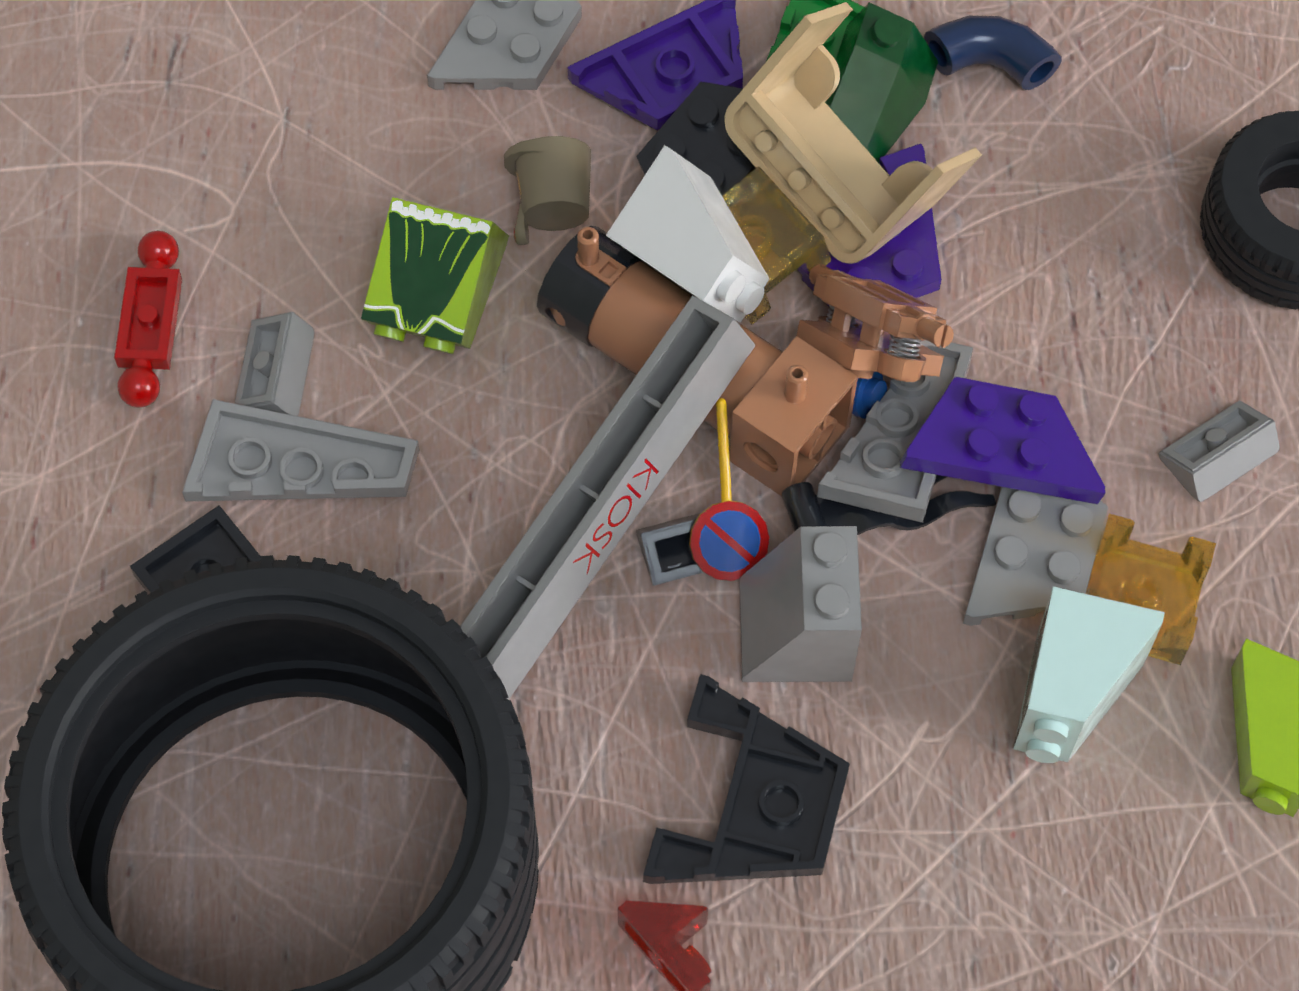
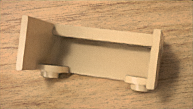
M845 2L806 15L728 106L725 113V128L731 140L832 256L843 263L852 264L872 255L931 209L982 154L975 147L938 164L934 169L919 161L905 163L899 166L891 175L883 169L825 103L838 87L840 71L835 58L823 44L853 10Z

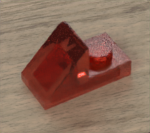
M626 900L618 907V925L675 991H710L711 979L708 975L712 973L709 964L693 946L689 945L686 949L681 946L707 924V907Z

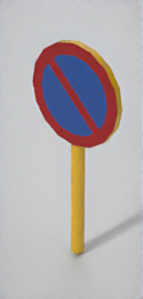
M719 398L716 402L721 502L710 505L699 514L691 528L689 545L693 560L704 573L717 580L734 581L740 579L743 574L767 555L770 537L766 522L757 510L743 502L732 501L727 403L725 399Z

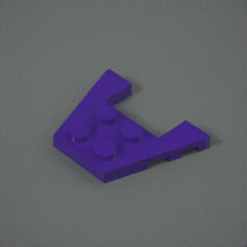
M920 143L880 157L879 164L891 175L899 166L911 161H919L926 164L925 151ZM778 193L741 206L740 217L743 223L751 231L755 228L769 242L768 247L780 259L786 258L802 274V281L812 291H814L815 285L810 282L809 273L816 264L826 265L832 270H839L856 278L880 280L916 298L940 290L942 279L932 208L872 255L857 263L848 264L833 257L812 231L808 233L803 232L793 210Z

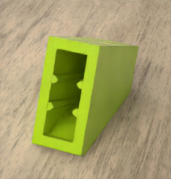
M1246 638L1231 668L1240 794L1253 799V803L1265 812L1275 815L1285 813L1294 817L1299 809V661Z

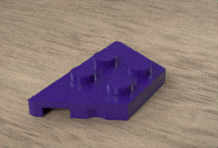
M705 0L568 66V79L573 85L658 131L700 82L743 89L742 59L739 50L740 39L735 9L736 0Z
M954 377L900 461V468L1092 504H1098L1106 493L1103 481L1056 396L960 377Z

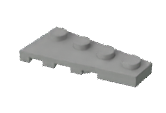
M927 340L918 342L944 356L940 376L921 375L920 379L916 382L892 379L890 388L881 401H876L868 412L866 422L856 437H851L841 451L840 460L831 472L827 471L818 484L817 497L923 523L937 475L900 468V461L954 377L966 378L971 363L973 347L951 342L947 347L942 348L940 346L939 348Z

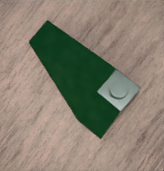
M869 2L846 27L836 57L840 71L839 84L825 103L879 163L880 157L887 154L925 105L938 60L914 22Z

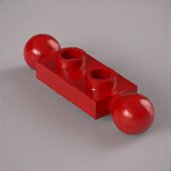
M159 230L147 233L138 244V257L145 268H127L114 356L118 368H128L121 374L118 380L119 396L126 404L136 408L152 404L159 395L160 382L152 369L170 370L182 277L180 270L169 269L176 263L179 256L177 241L169 233Z

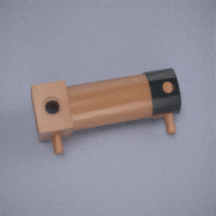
M597 226L584 227L566 244L548 270L538 293V311L586 345L597 348L637 375L693 294L607 237V232ZM737 322L756 346L719 397L725 399L727 403L730 462L782 496V492L787 487L806 481L850 427L858 376L797 336L784 351H781ZM716 403L704 419L706 423L717 429Z

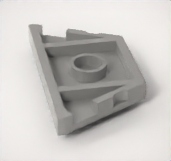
M475 0L428 73V87L435 90H444V82L474 83V90H494L498 87H509L513 90H537L581 20V4L577 0Z
M1002 487L963 624L969 626L980 625L982 619L1012 615L1013 620L1034 617L1039 612L1045 611L1053 586L1086 594L1108 506L1102 501L1098 504Z

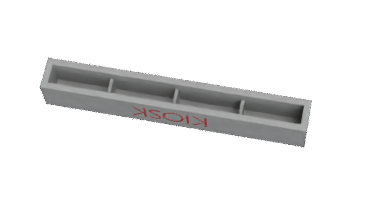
M693 295L461 625L462 631L478 645L481 652L479 657L486 656L492 664L494 671L500 677L507 691L508 700L756 346L734 318Z

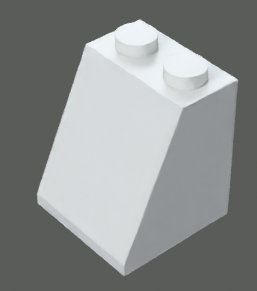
M664 145L606 236L700 300L741 323L745 315L752 313L762 301L764 286L768 282L769 277L712 178Z

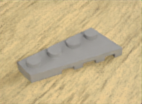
M213 399L182 493L185 502L406 497L420 451L418 440Z

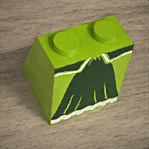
M392 197L361 319L375 325L373 334L380 337L404 342L405 335L408 333L424 337L423 347L448 354H454L455 346L470 349L504 255L509 235L492 221Z

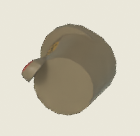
M546 136L519 142L511 146L504 153V167L510 174L517 177L520 194V205L514 228V239L518 245L529 244L528 225L539 230L561 231L575 228L589 218L591 149L585 142L564 136Z

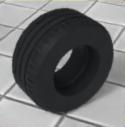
M1285 111L1261 117V119L1251 122L1250 125L1244 126L1222 148L1202 200L1200 227L1202 239L1205 241L1204 245L1207 251L1210 252L1209 255L1212 261L1215 262L1216 267L1223 272V275L1232 284L1242 289L1246 294L1270 305L1296 310L1299 309V230L1277 219L1269 211L1261 198V194L1273 189L1299 188V111Z

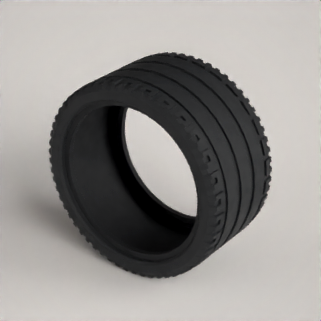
M273 555L261 556V561L248 562L246 557L235 559V564L223 567L218 562L210 564L208 571L196 574L195 569L184 572L185 578L171 583L170 579L158 583L160 589L150 594L144 590L135 595L136 601L126 608L123 604L112 611L114 617L106 623L100 620L91 627L93 633L85 640L80 638L72 646L74 653L68 660L62 658L55 666L56 673L51 680H45L40 688L41 699L38 703H31L27 711L29 718L25 726H21L17 735L20 745L19 750L12 751L9 764L11 768L9 776H6L4 785L9 801L2 803V816L4 819L2 835L6 851L9 850V853L5 854L6 866L16 901H19L18 906L23 920L37 948L40 949L47 963L67 991H223L186 982L165 973L137 956L117 939L111 922L108 902L110 853L121 817L137 786L153 765L171 747L201 725L229 711L257 702L289 697H322L341 700L370 708L390 717L426 742L442 759L455 777L467 801L463 833L453 865L441 889L425 912L409 930L387 949L363 965L319 984L290 991H501L512 974L513 967L511 964L513 960L518 961L531 922L530 916L533 913L538 888V833L532 774L525 746L526 742L512 702L507 699L509 697L507 691L486 656L480 658L481 652L478 645L462 631L461 626L453 619L447 622L442 610L434 603L429 604L424 601L419 593L412 589L406 593L401 589L399 582L391 578L387 580L379 578L371 570L364 568L362 573L353 571L351 564L339 562L338 565L327 564L326 559L314 557L312 562L301 561L300 556L287 555L286 560H274Z

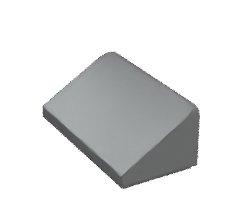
M294 312L252 320L234 404L294 416L299 415L314 339V329Z
M1238 401L1159 452V457L1190 495L1199 502H1202L1279 451L1280 445L1275 421L1244 402Z

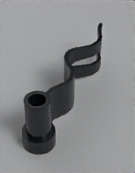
M937 475L934 485L947 478V476ZM809 482L793 484L782 492L794 532L799 527L857 526V535L871 529L888 526L899 530H916L960 508L990 507L997 504L993 494H978L969 491L944 493L929 500L922 523L819 498Z

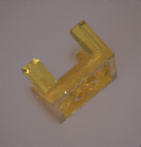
M759 166L722 195L769 277L768 282L764 286L762 301L752 313L745 315V318L751 325L771 309L766 294L805 263L810 273L814 266L821 264V266L822 264L827 265L831 262L824 236Z
M1109 513L1100 537L1086 594L1165 612L1163 623L1148 656L1181 665L1193 641L1198 621L1195 612L1202 584L1211 567L1216 543L1196 537H1189L1182 554L1129 539L1135 525L1133 520Z

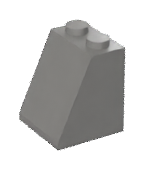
M857 526L799 527L740 577L742 682H852L862 632Z

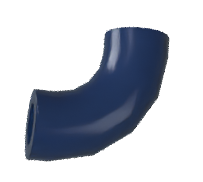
M969 15L938 25L924 34L926 43L938 60L936 69L946 76L974 64L992 65L1005 70L1024 90H1031L1046 82L1057 71L1062 62V56L1056 49L1030 27L1001 16Z

